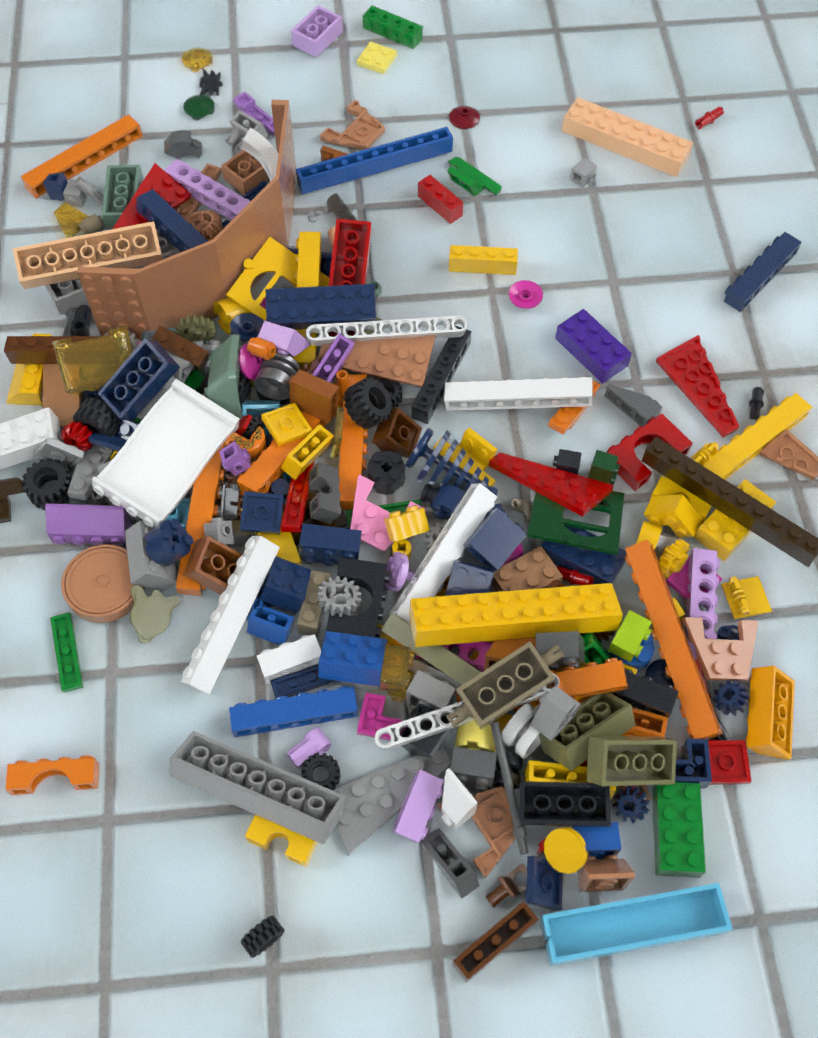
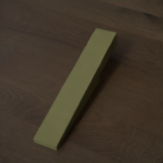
M391 613L381 631L461 685L482 672L443 645L415 647L411 625Z

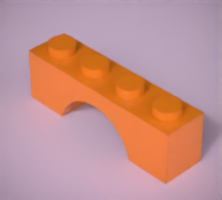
M90 755L80 756V759L60 757L55 761L38 759L37 762L29 763L28 761L19 760L15 764H7L5 790L11 795L34 794L37 786L44 779L54 775H62L69 778L71 785L76 790L98 789L99 763Z

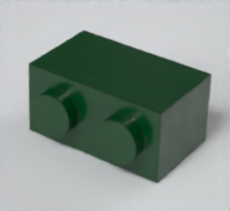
M596 450L588 478L614 485L620 467L617 464L619 456Z

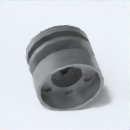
M276 352L275 356L270 360H263L261 369L254 381V386L262 395L270 399L284 401L289 399V380L292 375L299 371L300 365L292 357Z

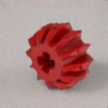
M73 421L66 425L61 432L60 438L64 440L63 443L75 446L81 451L89 450L93 444L89 442L92 430H89L87 425L84 426L82 422L77 423Z

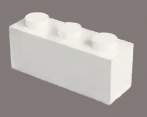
M315 634L311 636L304 635L292 643L285 642L276 649L262 651L257 655V659L266 684H269L270 680L319 665L321 649Z

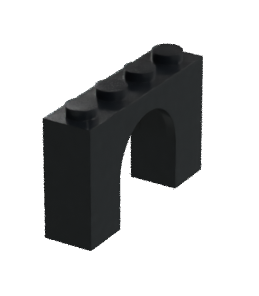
M340 557L337 576H339L340 580L346 577L347 582L354 581V585L365 588L371 594L373 601L369 609L360 615L342 614V617H340L337 613L332 616L329 612L326 631L380 638L381 627H378V622L383 620L384 608H381L382 601L386 602L387 590L384 588L385 583H389L391 573L387 571V564Z

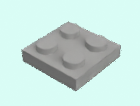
M48 437L34 450L32 458L37 460L43 459L44 461H47V458H52L53 461L57 459L60 463L63 462L70 470L83 458L84 451L79 450L75 446L62 443L56 438Z

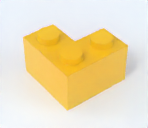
M683 494L652 496L644 512L645 517L650 523L659 526L669 525L675 535L681 538L694 537L702 521L701 516Z

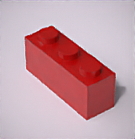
M428 175L418 182V197L448 223L452 224L463 216V201L432 175Z

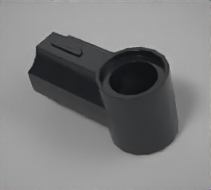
M80 305L76 310L75 319L71 322L74 336H90L89 328L93 314L87 305Z

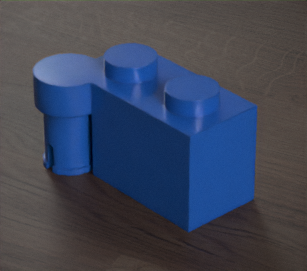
M255 598L246 617L248 622L247 633L278 645L287 642L292 632L294 617L265 606L263 607V601L259 600L258 604V599Z

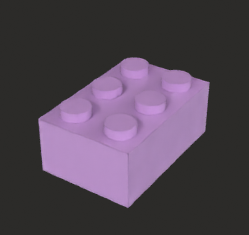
M316 6L291 30L292 46L315 57L319 56L343 32L342 16L321 6Z

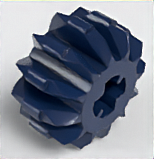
M727 680L726 685L719 683L721 689L714 690L717 696L713 697L716 708L719 711L723 710L725 715L731 712L733 716H736L738 710L744 713L742 707L749 706L747 700L750 698L749 693L746 692L747 688L744 685H740L739 681L736 680L733 683Z
M627 785L626 790L621 787L618 790L619 794L613 796L617 802L613 803L612 806L613 808H619L616 816L624 815L623 822H626L629 817L632 823H635L637 818L642 821L645 818L644 814L649 813V809L646 806L650 804V800L643 799L647 793L643 792L640 794L639 786H636L634 791L631 785ZM632 801L635 803L634 806H629L627 804L628 802Z

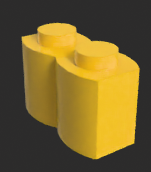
M417 505L407 507V511L400 513V511L389 513V517L384 518L390 541H400L429 531L424 508H418Z

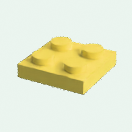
M369 42L357 59V65L385 74L396 58L397 50Z

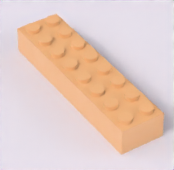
M577 97L564 116L562 132L675 177H678L690 157L694 143Z
M154 222L13 248L19 282L24 289L79 279L77 274L78 266L136 268L163 260Z

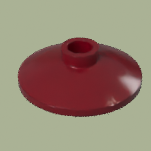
M458 106L451 110L449 121L456 128L471 129L479 123L480 114L473 107Z

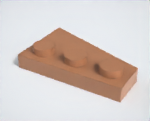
M787 429L759 453L760 456L809 479L815 480L818 477V456Z

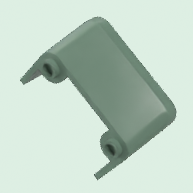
M240 334L231 335L212 351V355H209L208 387L204 388V394L206 398L242 419L238 392L239 370L241 371L238 355L242 347Z

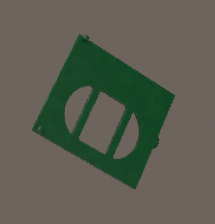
M612 491L602 500L607 506L597 504L591 509L610 514L609 527L563 518L564 507L536 492L527 537L618 555L624 493ZM564 525L605 534L597 537L581 536L571 532Z

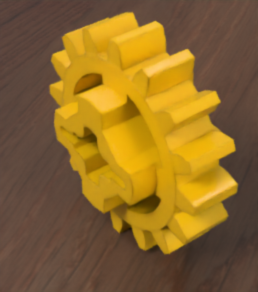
M681 538L676 540L674 544L672 543L671 546L668 545L658 559L665 579L675 572L678 573L688 560L687 552L690 550V544Z

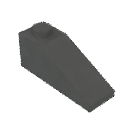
M611 384L606 387L604 397L638 425L643 427L652 417L660 415L662 406L648 395Z
M440 828L425 837L424 840H421L461 899L480 887L472 867Z

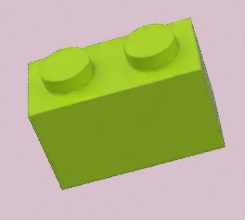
M629 610L608 651L628 662H631L634 656L638 658L643 649V646L640 645L642 640L647 641L652 632L649 629L652 621Z

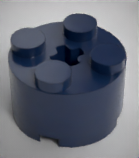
M444 484L441 485L430 504L434 511L433 516L439 520H443V518L449 520L466 492L453 485L447 484L446 487H444Z
M177 519L162 522L149 531L144 541L147 540L145 549L149 557L159 565L163 563L166 564L165 566H170L186 556L191 550V545L194 543L192 536L187 533Z

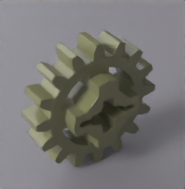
M187 315L186 319L181 318L180 322H177L176 334L190 342L203 341V343H206V340L210 341L212 338H215L216 325H214V321H210V318L204 319L203 315L200 317L196 315L190 317Z

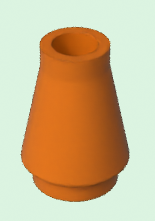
M339 370L334 384L339 386V395H345V391L352 384L347 372Z

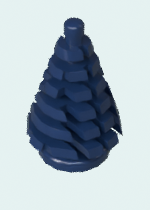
M428 427L405 464L408 468H413L419 457L427 459L416 481L422 482L434 463L438 467L427 484L433 485L444 469L447 471V474L439 487L443 484L446 487L452 475H454L457 479L453 486L459 487L462 481L467 483L463 490L464 492H467L471 484L480 483L497 496L498 490L487 485L489 479L486 476L483 480L478 479L482 472L479 467H477L473 475L468 472L474 463L471 457L463 469L459 467L466 454L463 448L454 463L449 461L459 444L455 439L444 457L440 455L441 450L451 435L448 430H446L434 450L429 448L428 443L433 436V430Z

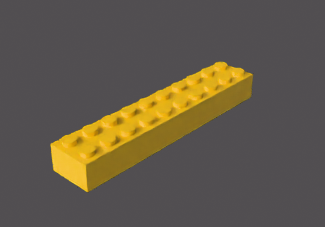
M612 583L411 598L409 610L415 647L536 637V633L619 630L623 616Z

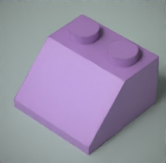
M264 321L258 335L259 338L273 342L277 352L294 357L310 346V342L296 330Z

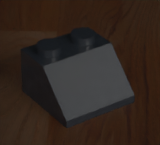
M417 706L410 712L409 719L435 710L428 706ZM445 715L441 716V721L443 723H451V721L449 722ZM424 720L420 728L428 731L432 728V722ZM404 727L400 731V736L407 738L411 735L412 730L409 727ZM451 729L402 745V747L414 756L433 757Z

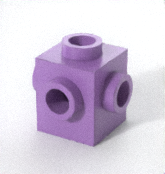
M235 441L219 451L222 466L234 476L251 467L249 458H251L250 454Z

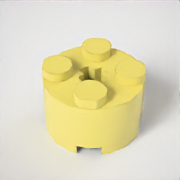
M475 721L458 726L455 747L496 753L490 724L481 730Z

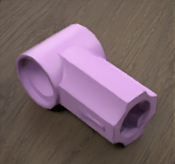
M316 727L304 737L302 742L288 751L287 755L297 768H300L304 765L305 760H309V756L312 755L314 757L315 753H319V755L325 753L332 743L321 729Z

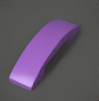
M245 91L233 99L234 104L239 110L261 122L267 133L275 136L273 118L255 104V99Z

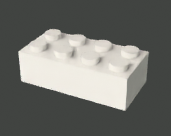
M49 407L0 423V470L34 459L32 458L34 450L48 437L56 438L62 442L59 418Z

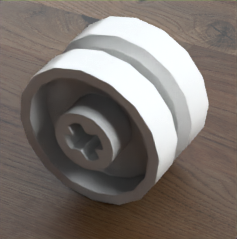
M530 703L525 704L516 712L501 734L503 742L507 746L511 747L516 744L515 752L523 759L529 757L541 744L540 732L530 725L534 718L532 713L535 710V707Z

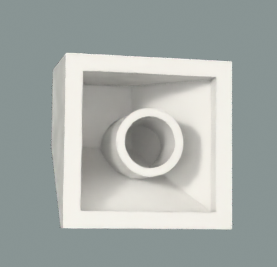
M449 768L445 773L441 818L448 827L452 826L456 830L475 814L477 801Z

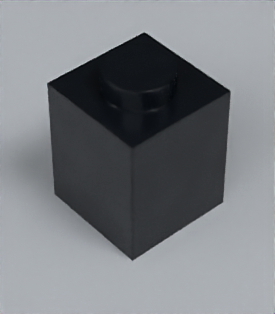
M559 449L558 456L554 455L552 466L556 467V469L578 475L582 453Z

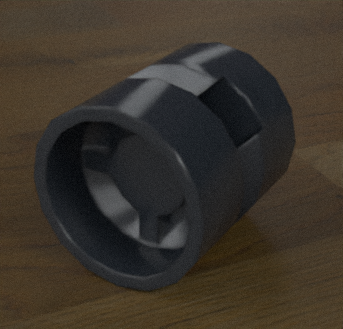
M506 752L514 789H519L521 781L519 771L522 770L523 758L517 753ZM496 756L495 767L497 770L494 773L493 785L505 789L498 756Z

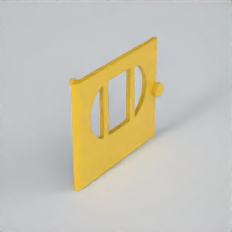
M271 237L268 238L253 259L248 258L244 260L243 266L245 270L226 294L227 297L252 314L259 316L263 321H266V309L261 307L260 304L266 297L265 289H272L280 277L297 286V281L294 280V271L298 270V265H295V254ZM274 272L273 278L258 298L253 300L250 289L252 281L262 273ZM320 272V286H329V277Z

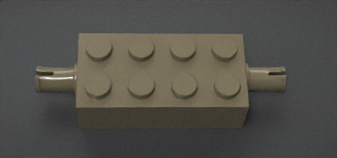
M530 641L458 687L456 692L462 700L463 706L446 715L449 722L451 721L453 728L470 717L475 720L481 730L552 684L555 677L548 666L564 657L562 650L559 651L560 647L556 644L540 655Z

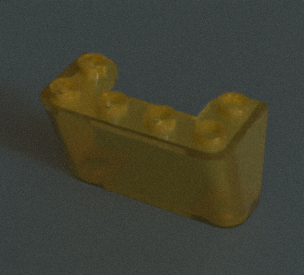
M126 326L109 329V335L73 343L71 338L52 342L66 393L77 395L85 390L95 391L107 383L133 353Z

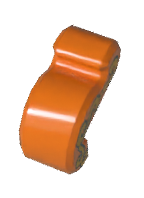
M260 426L253 433L250 440L233 432L223 443L225 448L235 441L242 449L245 448L251 457L249 460L257 458L266 448L267 444L264 430Z

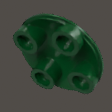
M194 95L188 98L183 105L184 112L195 121L215 112L214 101L205 95Z

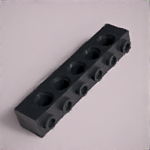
M466 329L463 336L448 338L411 406L412 419L425 424L429 423L445 393V383L451 382L470 346L472 331Z

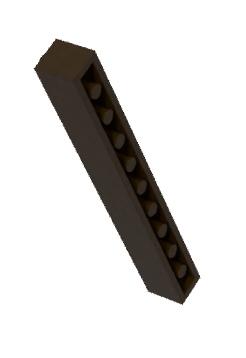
M655 437L645 449L642 458L643 463L809 568L818 555L817 537L661 439Z

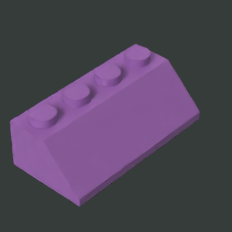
M45 505L47 535L56 544L126 545L125 531L132 527V523L125 508L122 506Z

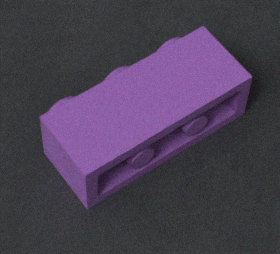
M339 333L312 375L332 383L336 378L337 372L342 369L354 350L355 343Z

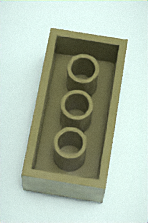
M611 693L589 697L580 703L581 705L573 719L552 741L543 734H539L543 752L572 771L588 759L589 736H621L636 725L631 704Z
M589 736L587 781L600 786L675 784L677 740L662 736Z

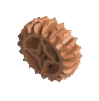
M199 210L191 215L188 214V217L184 218L208 241L209 239L213 240L223 230L221 218L212 210Z

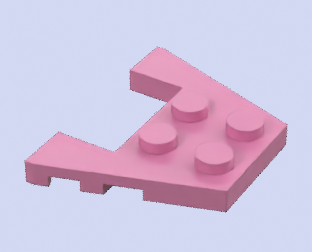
M359 474L350 529L362 530L361 541L384 552L394 542L389 539L384 518L389 517L390 512L366 500L375 482ZM410 501L409 504H408V506H407V507H410V506H413V505H417L418 508H419V507H420V508H423V507L419 506L418 504H416V503H414V502H412V501Z

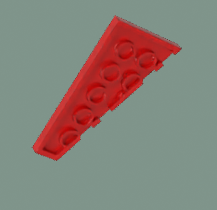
M154 163L113 229L148 223V220L136 210V198L152 189L174 209H177L191 199L192 194Z
M697 335L657 357L656 363L724 438L737 431L739 424L732 408L728 406L727 397L720 388V381L712 363L708 361L707 352L702 347L701 339Z
M501 452L490 459L488 465L582 517L610 494L614 487L612 484Z

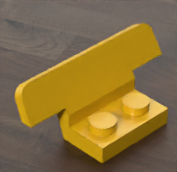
M469 427L465 430L460 444L457 445L449 461L454 463L463 448L466 454L459 467L463 469L471 457L474 463L468 472L473 475L477 467H479L482 472L478 479L483 480L486 476L489 479L487 485L492 487L496 480L488 475L485 470L489 467V460L495 456L498 449ZM446 442L440 452V455L443 457L451 446L448 442Z

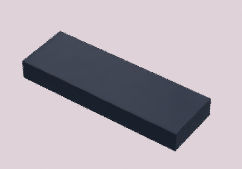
M319 665L270 680L275 698L279 696L291 697L335 682V680L319 678Z

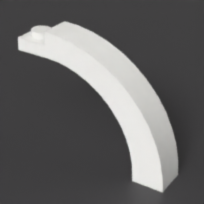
M249 128L243 139L241 149L252 155L263 166L271 182L276 177L279 154L265 137L254 129Z

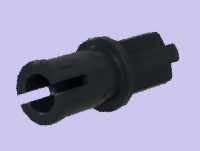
M755 387L752 390V398L749 401V406L751 407L749 418L751 420H758L760 410L764 406V389L762 390L761 387Z

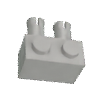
M239 110L229 121L233 131L225 141L233 147L241 137L246 136L249 128L254 129L265 138L268 136V133L261 122ZM243 140L236 146L239 152L242 151Z

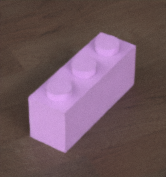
M423 770L415 772L392 833L414 843H419L420 839L424 840L428 831L426 827L428 819H432L436 811L435 801L437 798L440 799L444 791L442 786L444 780Z

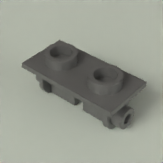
M225 482L223 486H220L219 498H222V503L218 506L217 517L223 518V521L224 519H237L238 505H231V501L238 502L240 490L238 484L231 483L228 486V482Z

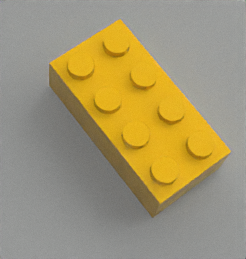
M746 479L737 487L771 509L776 504V501ZM716 509L698 528L694 538L707 549L717 551V556L725 562L752 531Z

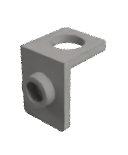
M661 531L655 549L657 559L661 557L668 545L671 546L672 543L674 544L676 540H679L678 536Z

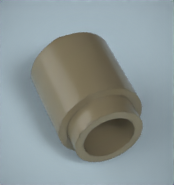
M96 214L81 220V223L78 224L84 235L96 233L104 229L102 217Z

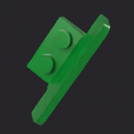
M454 157L448 161L452 165L447 170L450 179L473 196L479 194L483 189H487L494 195H498L501 192L502 186L460 157Z

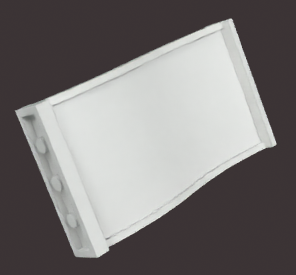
M175 379L171 388L152 407L112 461L97 477L92 478L93 490L101 496L105 495L110 498L114 505L124 507L130 515L143 519V522L149 527H157L164 522L183 499L217 450L238 429L240 419Z

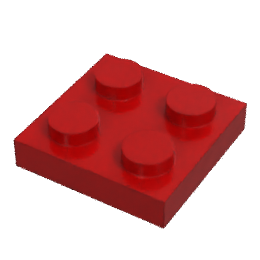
M745 740L708 741L712 776L710 785L750 784L752 782Z

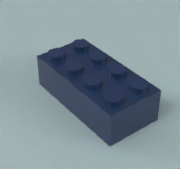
M145 337L101 388L98 394L120 419L133 422L180 366L157 341Z
M564 525L575 534L597 537L585 529ZM544 541L541 545L554 565L571 571L578 570L581 574L591 576L594 579L593 584H613L626 562L625 555L627 553L621 548L618 550V555L550 541Z

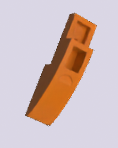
M592 380L594 397L600 388V384ZM587 406L561 407L550 419L548 427L564 435L568 429L574 426Z

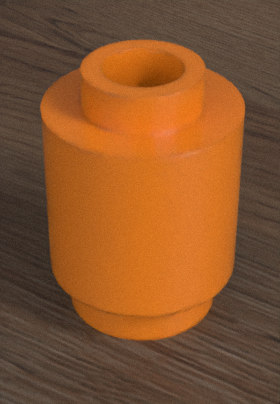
M253 337L248 342L247 349L254 356L270 360L276 354L273 342L259 337Z

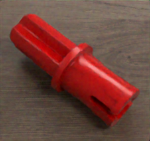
M717 107L711 112H706L703 117L695 121L696 127L699 126L698 129H702L704 126L714 123V120L724 114L723 108Z
M557 567L563 576L562 579L569 581L571 585H593V577L581 574L578 570L571 571Z

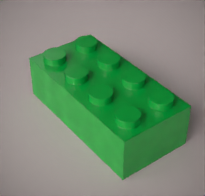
M681 782L654 785L652 787L655 875L700 878L706 873L701 786L698 783Z

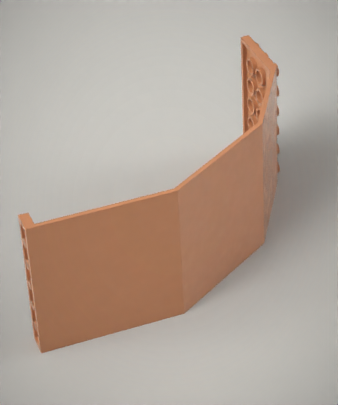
M289 100L271 101L276 148L279 154L276 177L213 240L140 269L78 266L77 274L100 336H105V333L111 334L110 329L117 331V327H120L122 330L127 328L129 332L135 334L134 337L139 341H143L145 337L152 339L159 325L176 334L177 322H180L181 318L186 319L187 315L190 317L193 315L197 317L203 315L204 319L210 318V320L217 318L219 315H215L213 305L215 302L227 297L226 294L245 270L243 266L244 260L248 258L253 259L269 237L281 245L289 246L297 181ZM266 273L258 275L252 281L250 289H252Z

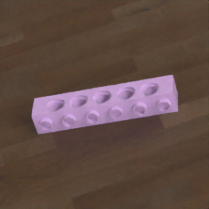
M178 159L174 160L164 169L166 173L192 194V198L231 221L250 203V200L247 198H243L235 191H231L223 184H219L211 177H207L199 170L190 167L187 163Z
M693 548L689 554L688 574L691 584L688 583L687 588L690 598L687 597L686 617L702 618L703 626L706 628L704 630L705 639H717L714 626H716L718 615L715 614V607L718 605V595H715V591L719 585V577L716 576V570L719 569L720 559L717 558V551ZM700 569H706L708 574L702 573ZM699 587H704L708 592H702ZM698 606H704L707 611H701ZM685 626V634L688 639L694 658L696 660V655L698 653L695 649L694 644L691 643L688 638L690 634L687 630V627Z

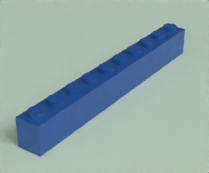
M443 127L295 169L297 184L303 195L453 152V136L448 127Z

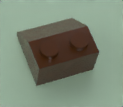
M397 407L393 409L390 418L378 424L372 443L382 451L399 453L402 457L409 458L417 445L422 427Z

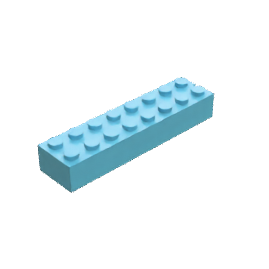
M719 883L542 915L539 919L544 940H549L545 945L549 966L726 934L733 930Z

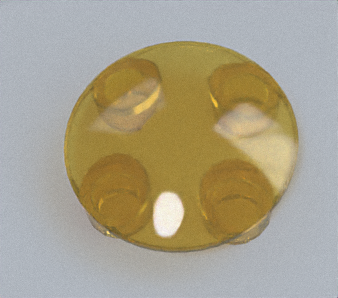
M192 48L182 55V63L190 68L192 72H198L200 69L212 65V55L207 49Z

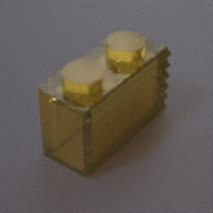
M385 645L380 689L398 692L406 691V686L411 684L412 673H408L409 666H413L414 654H411V647Z

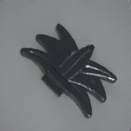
M203 69V77L200 78L199 84L202 88L200 95H204L208 91V97L214 92L219 96L218 87L223 86V82L219 81L221 72L215 75L214 71L211 70L210 75H208L207 71Z

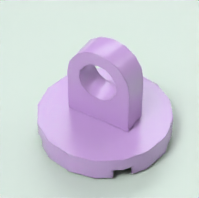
M401 552L393 553L394 557H390L386 563L387 571L391 572L389 583H385L387 590L397 592L402 588L406 579L411 580L416 572L409 570L408 557L405 553Z

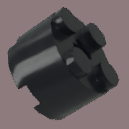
M390 451L375 452L367 466L368 479L375 482L372 488L377 493L384 495L393 494L400 487L402 488L405 482V464L402 456L399 453Z

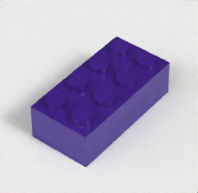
M584 308L557 326L555 339L602 384L629 366L632 353Z

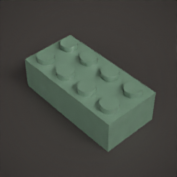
M107 165L102 218L106 229H113L143 182L144 178L140 165Z

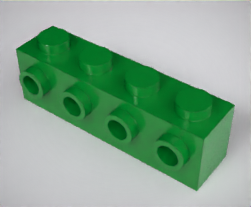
M373 5L362 15L364 29L414 49L423 39V26Z

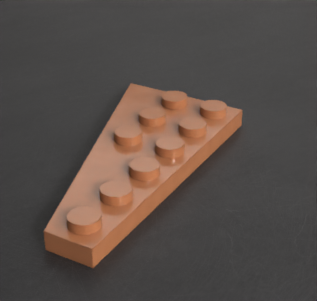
M435 335L354 342V350L342 369L421 388L425 381ZM332 344L321 345L319 356L322 359Z

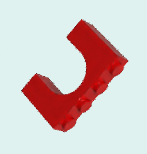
M663 414L652 417L643 427L639 426L632 435L625 436L616 446L612 445L606 451V453L619 456L617 464L620 467L617 474L634 491L648 483L652 474L637 458L634 451L637 446L650 444L657 437L686 455L693 444Z

